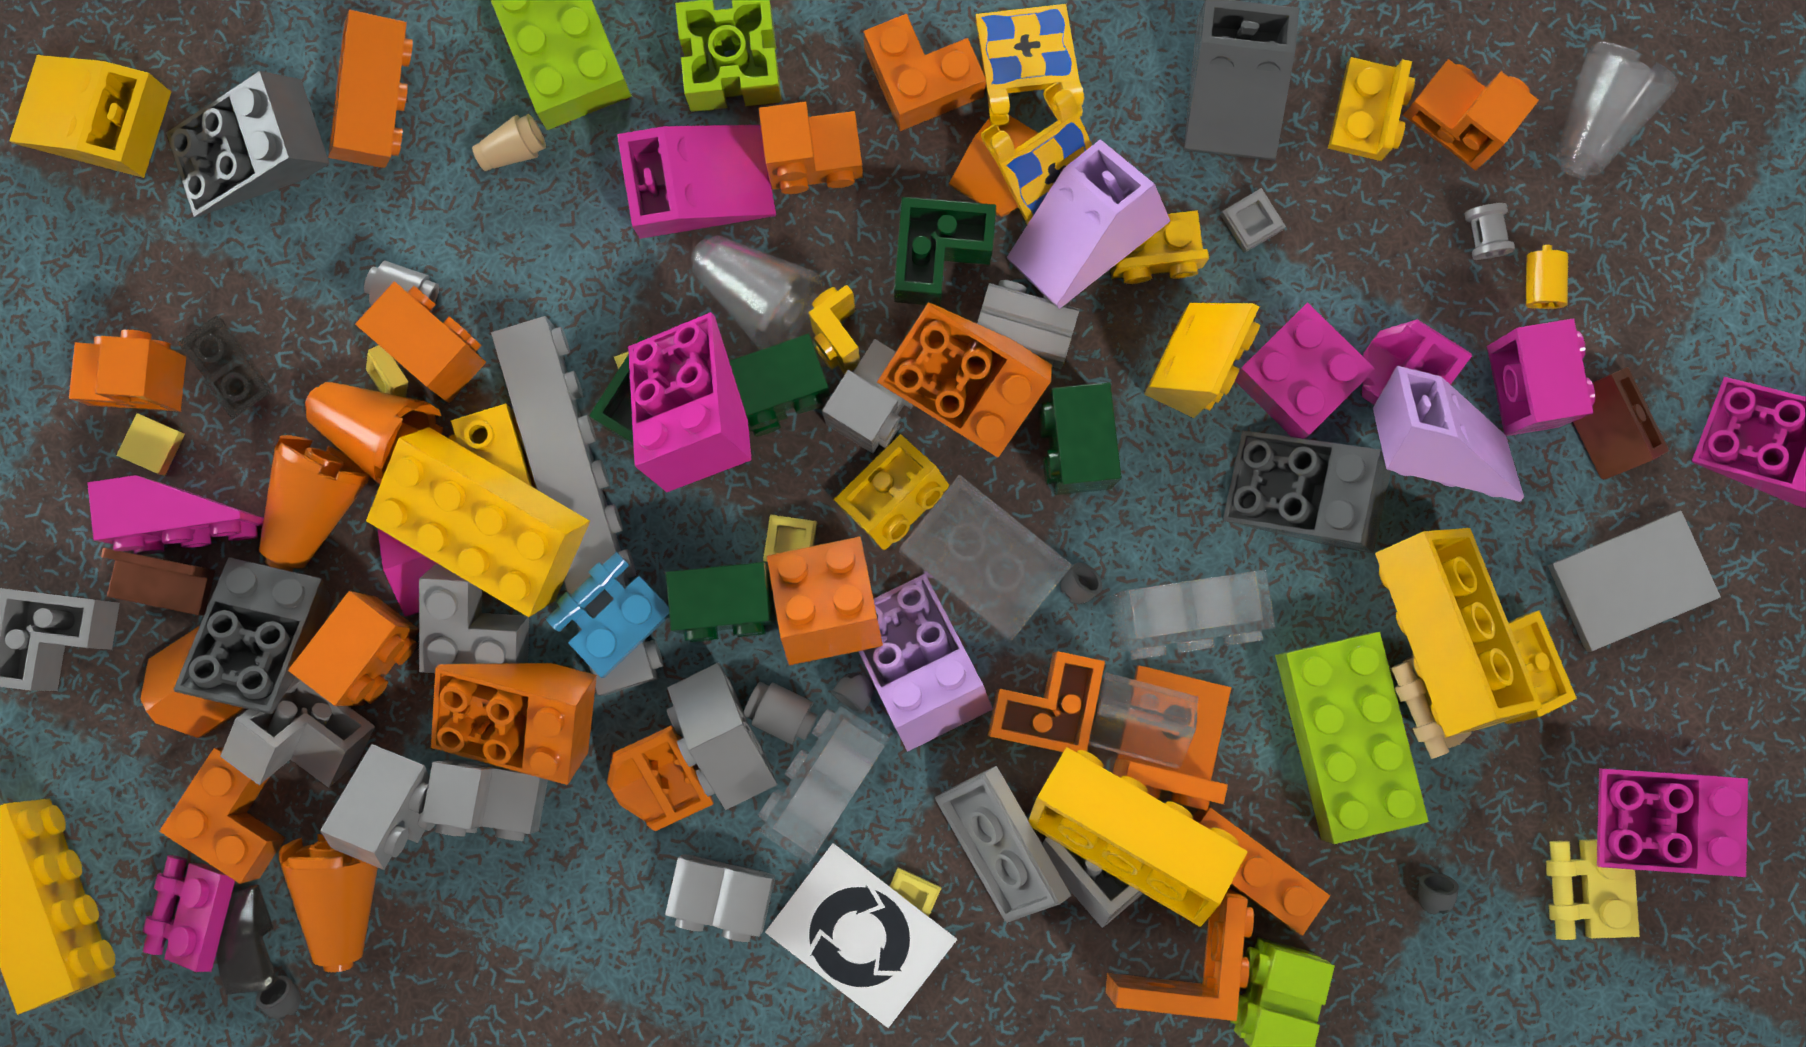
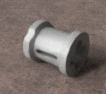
M1506 203L1487 204L1472 208L1464 213L1466 222H1471L1475 243V249L1472 251L1474 260L1500 257L1515 250L1514 242L1508 240L1504 215L1508 212Z

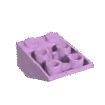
M1100 139L1062 170L1008 254L1007 259L1060 309L1168 224L1170 219L1155 184Z
M1397 366L1373 407L1386 469L1403 476H1416L1436 481L1449 487L1457 486L1482 492L1491 497H1503L1521 502L1524 494L1506 435L1441 376Z
M926 574L874 598L883 646L859 651V654L907 752L993 710L984 685Z

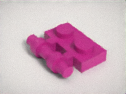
M168 855L163 873H158L154 889L158 893L152 916H146L142 931L147 935L142 951L147 954L162 955L166 939H168L165 960L195 972H212L235 880L215 867L199 863H189L186 877H183L187 859ZM180 896L175 919L173 920L172 916L177 897Z

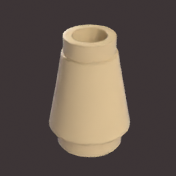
M527 114L521 118L518 115L513 116L481 140L480 143L474 145L472 149L480 167L484 171H488L492 168L495 169L537 158L538 152L546 148V143L539 126L533 117Z

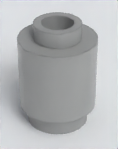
M383 261L378 268L373 266L367 274L364 292L369 294V303L371 305L375 303L394 281L407 292L414 285L434 303L438 297L439 284L430 281L429 275L388 261Z
M760 681L751 694L744 710V715L752 720V726L791 745L794 744L797 737L803 740L807 739L818 716L811 712L812 701L774 682L769 686Z

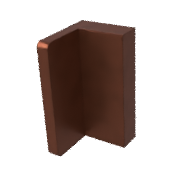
M1628 367L1593 382L1595 390V402L1592 406L1593 414L1578 419L1573 423L1601 479L1606 480L1650 462L1669 451Z
M102 549L101 557L115 560L107 597L200 616L205 615L215 570L123 551H114L113 549Z

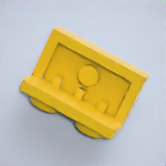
M848 285L839 291L835 287H831L812 302L814 309L808 313L812 330L816 335L813 339L817 344L815 347L817 352L831 370L839 366L843 373L846 374L848 370H854L860 362L859 347L841 324L843 320L855 313L854 294Z

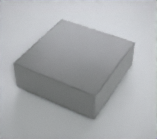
M1262 188L1226 208L1220 214L1244 253L1283 231L1286 227Z

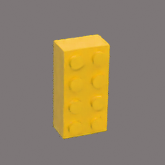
M430 427L398 438L366 519L368 523L527 617L534 615L555 602L590 523V520Z
M1471 528L1423 531L1375 553L1380 565V579L1383 585L1390 591L1397 610L1396 620L1398 626L1408 638L1415 656V670L1418 676L1425 682L1432 701L1431 710L1437 724L1442 727L1445 737L1491 727L1542 709Z
M1066 747L1036 798L1028 820L1032 828L1201 927L1221 904L1248 851L1239 847L1237 839L1230 833L1214 827L1208 829L1194 821L1193 815L1183 806L1170 801L1163 803L1147 794L1148 789L1138 780L1129 776H1122L1120 778L1104 769L1101 760L1093 754L1083 750H1078L1076 753Z
M50 798L0 805V969L17 1015L59 1001L116 977L113 970L116 961L113 948L109 942L102 940L96 924L99 918L98 907L94 899L90 895L85 894L79 878L82 875L81 861L78 855L68 848L63 831L66 829L64 815L56 805H52Z

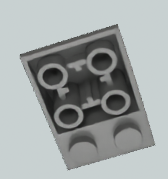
M1235 0L1204 1L1196 23L1183 151L1276 160L1295 56L1299 8Z
M258 71L166 132L194 217H199L300 182L330 164L302 80L264 71Z
M1242 430L1223 521L1332 547L1374 553L1391 470L1386 469L1383 452L1380 449Z
M228 557L173 690L177 693L272 714L296 677L288 671L325 623L333 599L323 580Z

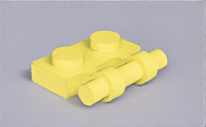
M1597 839L1579 840L1580 859H1571L1570 841H1550L1551 860L1546 861L1547 876H1552L1553 903L1548 905L1549 919L1555 920L1556 939H1576L1575 920L1580 919L1585 921V936L1589 938L1640 937L1635 870L1597 867ZM1581 875L1583 903H1574L1572 876Z

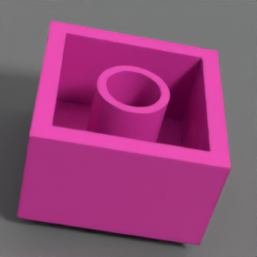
M1307 302L1240 368L1235 382L1291 437L1304 439L1376 369Z
M1574 319L1518 327L1487 346L1503 430L1506 436L1559 428L1593 414L1592 406L1595 402V390L1592 381L1586 378L1582 360L1585 356V341L1581 332L1576 330Z

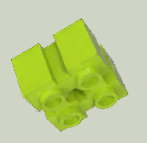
M713 0L675 3L679 41L685 56L681 57L684 94L691 112L727 108L726 97L743 95L745 106L782 102L770 0H732V8L715 10ZM735 50V55L725 57L724 52Z
M1257 937L1255 948L1248 947L1244 957L1249 959V981L1246 993L1239 995L1237 1021H1230L1235 1024L1234 1032L1240 1038H1244V1042L1250 1047H1315L1320 1028L1317 1022L1321 1006L1326 1004L1335 965L1321 959L1320 956L1313 952Z

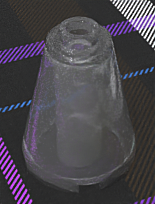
M1597 42L1595 46L1592 45L1586 53L1557 149L1556 157L1562 162L1560 169L1564 173L1580 180H1585L1588 175L1599 176L1674 93L1679 83L1676 76L1658 62H1655L1653 68L1650 69L1647 65L1638 61L1642 54L1632 49L1606 42Z
M720 235L700 241L691 257L694 275L759 349L762 350L774 346L785 337L790 340L797 338L810 322L808 312L814 309L812 302L818 297L814 293L816 284L823 286L821 277L811 269Z

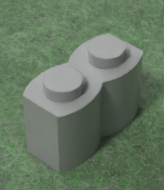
M682 854L677 860L665 915L676 918L675 926L682 929L703 931L704 925H710L723 929L721 936L739 942H750L751 936L759 937L763 933L776 875Z

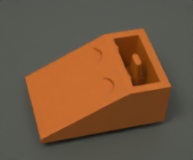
M928 302L882 372L877 383L994 456L999 457L1050 384L1052 364L1016 341Z
M553 663L438 664L435 668L431 748L568 785L588 754L597 675Z

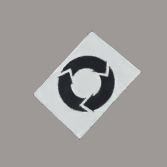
M832 843L765 931L766 934L887 1028L890 1027L957 941V938L834 843Z

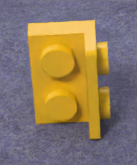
M1353 57L1349 59L1346 65L1328 149L1382 161L1392 148L1398 149L1405 130V122L1399 120L1402 105H1408L1415 85V78L1409 77L1412 61L1402 59L1397 67H1391Z
M1198 210L1168 214L1170 219L1168 224L1110 269L1111 279L1123 277L1124 283L1137 284L1151 280V274L1170 272V278L1173 279L1197 275L1198 269L1203 268L1209 260L1208 249H1203Z
M900 434L834 501L869 534L882 550H886L892 543L901 540L907 534L910 525L926 510L933 508L941 500L949 484L937 466Z
M1540 610L1509 621V626L1542 709L1505 721L1504 723L1511 724L1538 718L1577 699Z

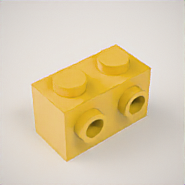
M502 404L451 420L455 434L449 436L450 440L537 490L516 416L510 406Z

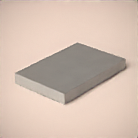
M1682 511L1671 513L1547 565L1586 652L1597 650L1721 597Z
M997 766L955 785L935 797L936 802L1006 923L1059 905L1071 896Z

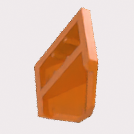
M1010 115L1008 125L998 126L1000 131L1004 130L1009 134L1014 149L1038 134V132ZM989 118L973 138L951 178L949 186L977 203L996 205V215L1003 217L1019 207L995 159L981 138V133L991 126Z
M200 626L148 659L140 698L146 712L156 724L196 738H201L245 709L177 693L173 690Z
M672 725L613 752L607 777V785L619 805L645 821L646 825L654 831H658L714 804L712 796L708 797L705 794L696 774V770L699 769L698 765L695 764L689 767L684 760L677 744V740L682 739V737L677 734Z

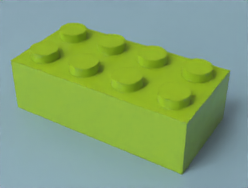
M491 0L535 111L546 130L632 97L592 0Z
M1380 632L1358 635L1275 655L1321 840L1338 844L1429 822Z

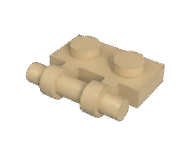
M1412 654L1403 663L1391 668L1398 683L1395 691L1400 702L1406 701L1416 724L1412 729L1418 742H1424L1430 758L1433 759L1449 752L1448 748L1460 745L1471 735V732L1445 737L1442 727L1437 724L1431 710L1432 701L1425 682L1418 676L1415 670V656Z

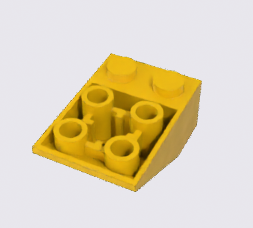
M37 55L9 141L20 146L144 178L171 91L148 72L106 61Z
M1189 303L1179 319L1144 395L1193 418L1203 409L1210 411L1214 403H1219L1223 394L1227 395L1240 370L1233 363L1235 360L1240 359L1244 350H1249L1258 333L1260 324L1253 320L1259 306L1253 303Z

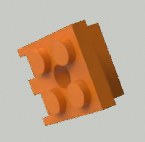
M1137 665L1113 774L1120 778L1122 776H1129L1138 780L1148 789L1147 794L1159 799L1162 789L1173 792L1171 801L1208 811L1210 801L1224 804L1228 784L1211 781L1232 687ZM1172 708L1180 710L1185 715L1187 721L1184 732L1175 737L1167 735L1161 727L1162 715Z
M1228 889L1221 904L1209 917L1202 984L1107 973L1106 994L1116 1008L1237 1021L1240 987L1246 988L1249 979V959L1243 957L1244 937H1251L1254 925V911L1252 907H1247L1248 899Z

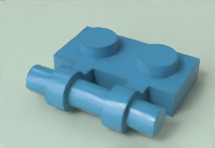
M615 552L604 564L598 562L588 572L591 576L572 594L566 592L557 601L559 606L546 618V621L557 632H560L571 620L579 625L582 630L568 643L601 678H605L670 616L669 605L641 576H638L626 588L619 582L617 577L630 565L618 552ZM605 589L614 600L594 618L585 607Z

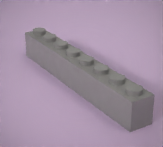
M546 316L491 332L537 490L590 520L564 580L567 592L572 594L591 576L588 572L598 562L604 564L615 552H618L630 565L617 577L619 582L626 588L631 583L629 578L636 576V570L629 550L621 551L616 533L623 531L622 522L615 504L608 506L602 488L610 486L609 479L602 460L594 461L589 444L596 442V436L589 416L581 417L576 399L583 398V392L576 372H568L563 355L569 354L570 349L563 328H554L551 321ZM604 589L585 609L595 618L614 598ZM577 624L578 630L580 632L582 629ZM646 638L605 678H601L590 667L591 674L597 675L595 687L597 695H609L659 679L656 668L663 667V660L656 640L648 641Z

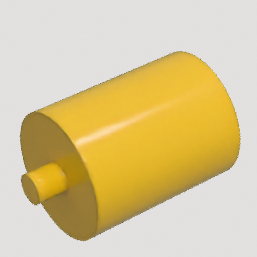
M1543 245L1541 251L1528 253L1526 255V307L1557 309L1567 306L1568 253L1552 250V245Z

